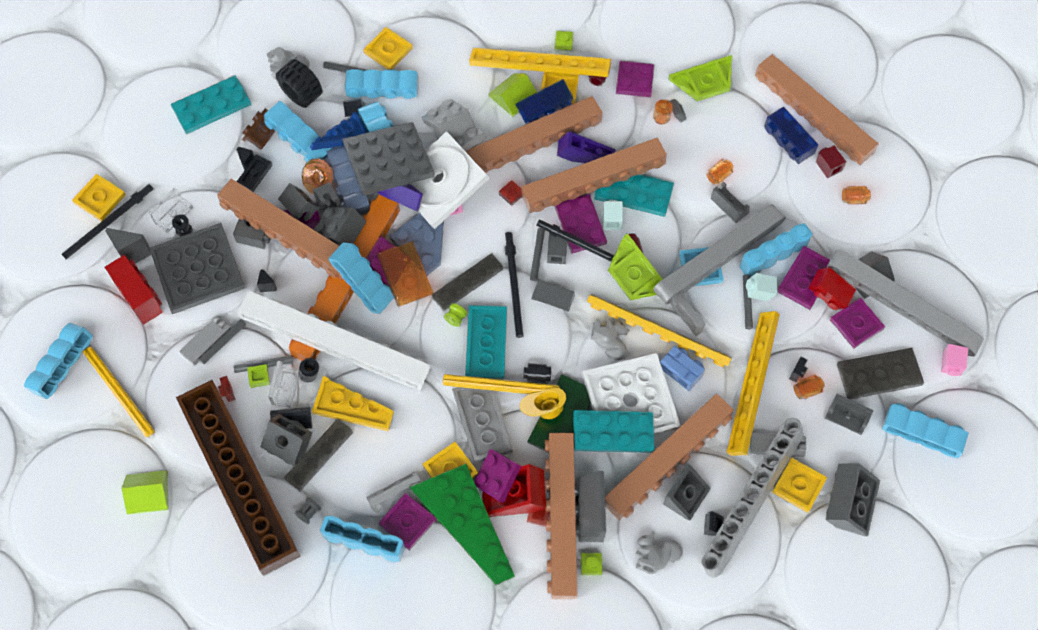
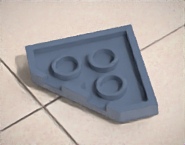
M418 213L390 235V240L410 257L411 261L426 276L441 265L444 221L434 229L421 213Z

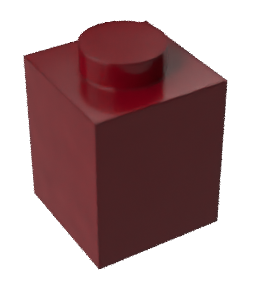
M834 145L830 148L825 147L821 149L816 163L828 179L843 171L846 160Z

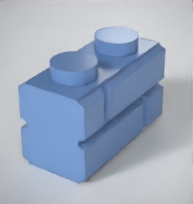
M673 346L660 361L662 370L690 391L703 377L705 372L704 365L699 360L690 358L685 349Z

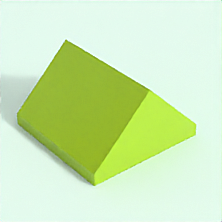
M513 73L492 90L488 96L514 117L538 97V93L527 74Z
M167 470L126 475L121 490L127 515L168 510Z

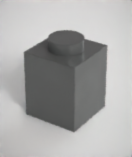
M549 235L547 263L566 264L567 240Z

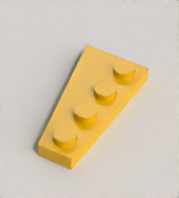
M325 376L322 378L312 409V413L315 415L388 432L394 416L393 410L373 400H369L361 394L331 381Z

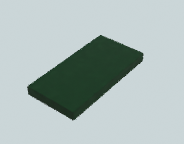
M561 375L557 383L566 394L563 411L554 419H544L540 416L527 441L528 444L545 451V440H549V433H573V411H588L591 405L586 386L564 375Z

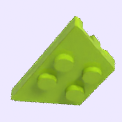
M732 55L669 74L668 79L697 102L729 92L731 89Z
M624 234L607 271L629 300L657 295L653 289L663 279L629 234Z

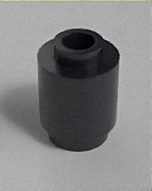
M312 358L302 360L298 370L299 378L304 382L314 381L319 372L318 362Z
M528 363V367H524L523 379H527V382L546 384V382H551V366Z

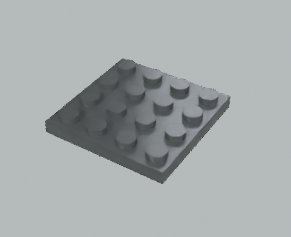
M413 122L342 139L362 195L435 177L434 169Z
M222 223L149 248L172 314L245 289Z

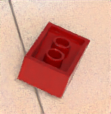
M531 464L521 466L504 503L482 491L483 504L489 517L527 514L546 509L544 469Z

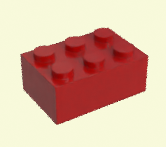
M123 255L104 267L143 325L163 313L160 308L162 303L158 295L150 287L148 281L140 273L132 259L128 260Z

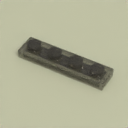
M491 253L433 293L432 299L442 311H445L452 303L458 302L501 272L503 265Z
M337 418L286 474L284 480L300 492L353 434V430Z

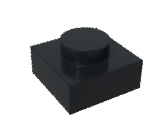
M800 356L789 378L790 380L797 382L799 377H804L808 369L805 366L808 359Z

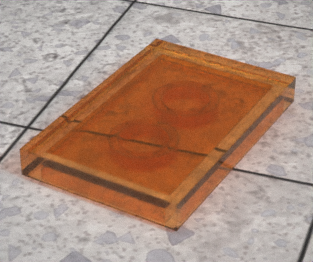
M413 241L377 254L398 307L434 294Z

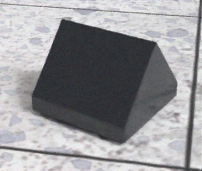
M361 99L343 101L345 117H350L355 112L359 116L358 109L362 107Z
M237 147L239 159L245 170L254 158L253 150Z
M261 269L257 281L259 291L275 292L277 290L275 281L265 270Z
M714 511L708 512L705 515L704 535L716 536L724 523V517Z

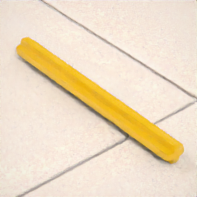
M92 347L85 349L83 354L145 437L153 435L155 430Z
M444 374L443 376L444 386L532 394L550 388L560 389V386L451 374Z

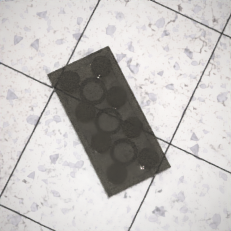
M913 348L838 361L836 364L848 399L923 386L924 384Z

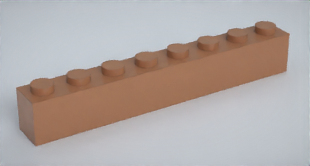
M771 54L758 65L755 73L757 79L769 87L774 94L782 98L784 103L796 110L798 115L803 116L811 126L817 128L825 138L830 139L838 149L844 151L852 161L861 165L875 153L878 142L776 56Z
M591 96L467 150L466 153L486 174L490 170L501 168L506 163L515 162L522 156L531 155L538 149L549 147L569 131L579 134L584 129L597 126L602 122L603 112L594 97Z
M657 137L521 186L522 197L529 213L540 212L549 206H557L563 201L576 199L582 194L592 193L602 187H609L615 182L625 181L637 174L642 175L654 168H661L666 164L667 154Z
M230 179L217 194L220 202L219 205L223 209L231 210L236 217L241 220L245 219L253 228L261 229L269 238H275L280 241L283 247L291 248L303 259L307 258L316 268H323L332 278L343 279L328 260L339 245L233 179Z
M716 393L605 496V507L619 521L623 517L628 518L634 512L633 508L638 503L642 505L649 498L648 494L652 490L657 491L663 485L662 480L666 477L671 478L676 473L677 466L686 464L690 460V454L693 451H700L708 437L712 439L719 432L718 428L721 425L725 427L733 419L731 415L734 409Z
M549 433V440H545V452H549V459H545V471H549V479H546L545 486L546 491H550V499H546V511H550V519H546V531H550V539H547L546 547L547 552H551V560H547V573H551V581H547V594L551 593V599H576L577 563L573 433Z

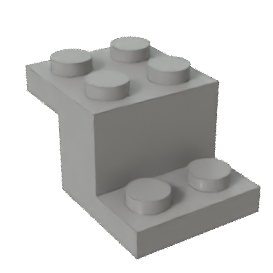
M452 99L443 101L440 106L429 110L427 114L422 116L423 122L433 128L437 140L447 131L465 152L487 138L484 131L475 127L468 108Z

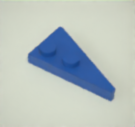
M355 112L348 120L344 119L339 125H335L328 130L322 138L319 136L315 139L310 148L311 150L344 146L342 139L368 132L357 112Z

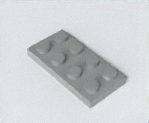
M463 387L453 388L452 392L474 463L484 461L490 449L502 455L512 453L511 442L494 391Z

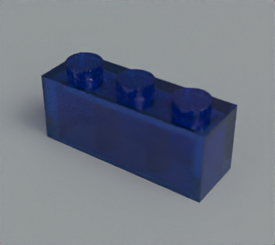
M564 79L515 105L526 125L544 116L553 114L559 108L563 109L572 105L571 102L574 100Z
M784 106L766 118L764 127L767 133L776 139L778 145L783 147L789 157L795 160L797 164L815 154L819 144Z

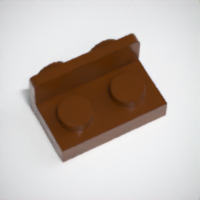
M266 108L262 113L258 111L252 119L254 121L253 125L250 126L248 124L242 132L245 135L242 141L245 142L247 139L260 150L263 149L275 133L274 129H269L264 123V114L268 111Z

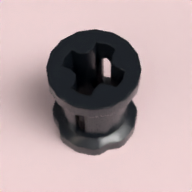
M179 214L172 219V226L175 228L177 235L182 237L192 233L193 229L189 224L187 216Z

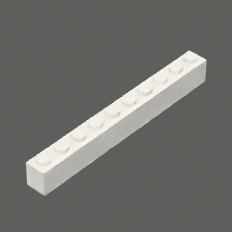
M248 290L238 310L239 317L418 391H421L431 366L424 359L412 358L408 353L395 351L387 344L373 342V339L368 336L361 337L356 335L351 329H342L331 321L324 322L314 314L309 313L307 315L302 313L299 308L285 306L277 299H268L258 291L251 292Z

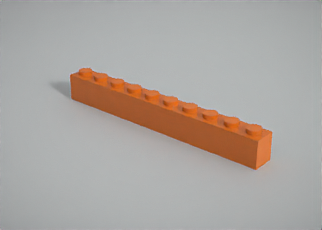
M378 195L376 200H372L368 214L363 216L366 223L354 242L359 248L361 257H367L379 237H386L400 212L399 203L382 195ZM328 276L324 290L318 293L317 302L314 306L310 307L308 314H314L324 322L331 321L336 324L354 291L344 279L340 280L337 277L332 278ZM293 339L289 344V351L292 357L300 361L306 358L316 360L320 353V350Z

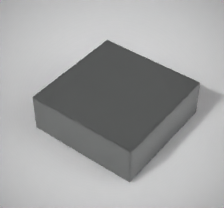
M675 98L670 100L669 103L674 116L680 122L685 121L686 115L682 105Z

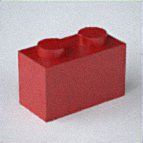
M830 267L819 269L808 287L814 292L816 297L826 302L827 306L833 310L847 308L856 292L853 286Z

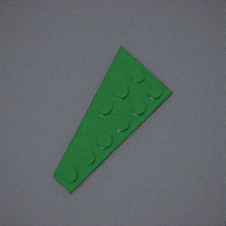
M466 464L410 487V490L430 510L456 542L461 545L495 586L515 577Z

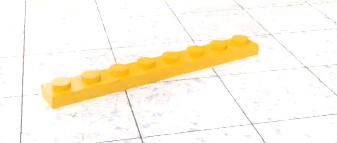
M473 48L469 59L470 66L608 77L611 67V59L483 48Z
M589 295L587 302L591 304V308L598 311L604 309L608 311L607 315L618 319V317L626 319L625 323L635 327L637 324L643 327L642 331L653 335V333L661 335L660 339L670 343L672 340L678 343L677 347L683 348L686 351L689 349L696 351L695 355L703 359L709 357L714 360V364L724 367V365L728 366L732 360V357L596 295Z
M776 311L762 312L759 315L726 452L731 456L747 455L780 316Z

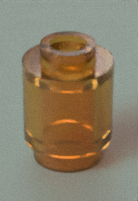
M661 99L655 103L653 118L657 124L664 125L670 121L673 109L670 101Z
M721 159L708 170L706 176L712 184H720L734 172V166L730 160Z
M848 186L842 190V201L848 205L867 204V201L871 198L870 189H867V186Z
M815 374L797 381V384L793 386L798 399H808L820 394L825 387L823 379Z

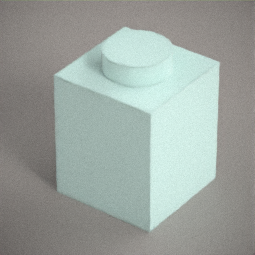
M604 201L603 230H621L623 223L622 201Z
M760 273L754 274L746 283L748 298L763 301L772 299L778 294L777 277Z

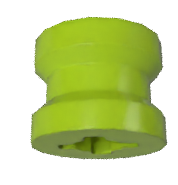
M452 303L449 307L450 311L445 313L444 319L449 324L460 327L462 324L461 320L468 313L460 305Z

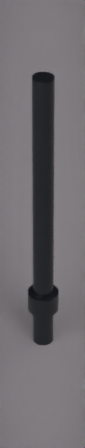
M148 184L139 192L132 194L127 202L61 254L64 259L67 260L132 206L142 202L143 198L154 190L153 187Z
M541 219L536 224V226L548 231L550 235L565 239L610 262L614 257L613 254L561 230L555 224L551 225Z
M506 232L505 255L508 257L515 332L517 338H522L524 335L515 262L516 246L513 243L512 232Z

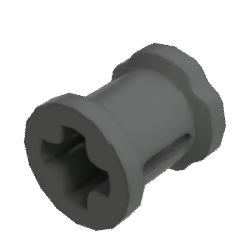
M307 497L306 503L299 511H295L294 514L301 521L309 525L310 519L317 511L321 510V507Z

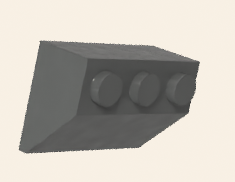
M859 463L838 464L825 520L836 528L868 536L880 480Z
M598 471L578 477V482L575 484V496H578V504H575V516H578L579 524H576V536H579V542H604L605 539L604 471Z

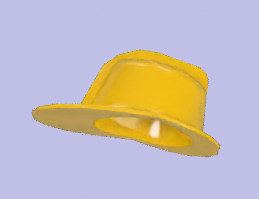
M550 388L532 393L520 401L519 408L522 413L528 416L554 419L564 409L563 405L566 401V394L559 388Z

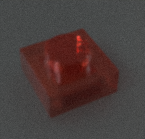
M512 180L499 191V195L511 206L522 198L521 188Z
M228 377L219 378L221 385L218 388L221 396H225L228 402L236 400Z
M544 509L529 513L527 523L546 527V519L549 518L550 511Z

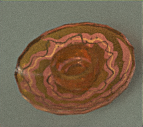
M319 158L311 159L305 164L302 170V183L308 192L314 194L313 189L329 182L332 185L333 171L325 160Z

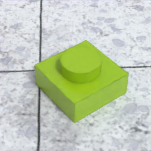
M556 31L555 49L572 50L573 32Z
M267 364L247 367L250 388L270 385Z
M581 553V575H602V553Z

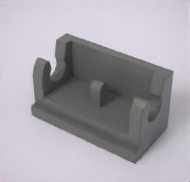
M330 182L313 189L316 204L322 213L328 207H341L339 198Z
M722 182L720 188L716 186L713 189L710 199L737 223L750 212V206L748 204L744 206L726 189L727 184Z
M291 183L288 184L278 198L296 219H300L303 213L307 212L303 219L308 221L315 211L319 210V207L302 189Z
M538 279L531 299L569 312L575 292Z
M836 394L825 419L862 435L874 410Z

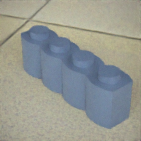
M344 146L326 151L328 157H325V162L332 168V182L337 183L338 187L335 188L337 196L343 199L341 207L354 208L359 214L369 212L370 207L367 197L362 195Z

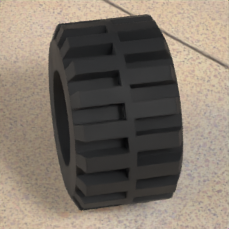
M290 60L275 74L282 91L295 104L303 108H307L323 93L322 86L316 75L298 60Z

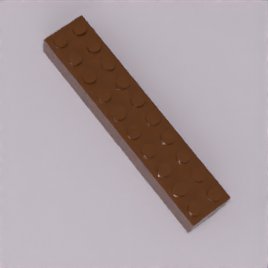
M213 380L177 396L178 404L261 574L265 576L301 557Z

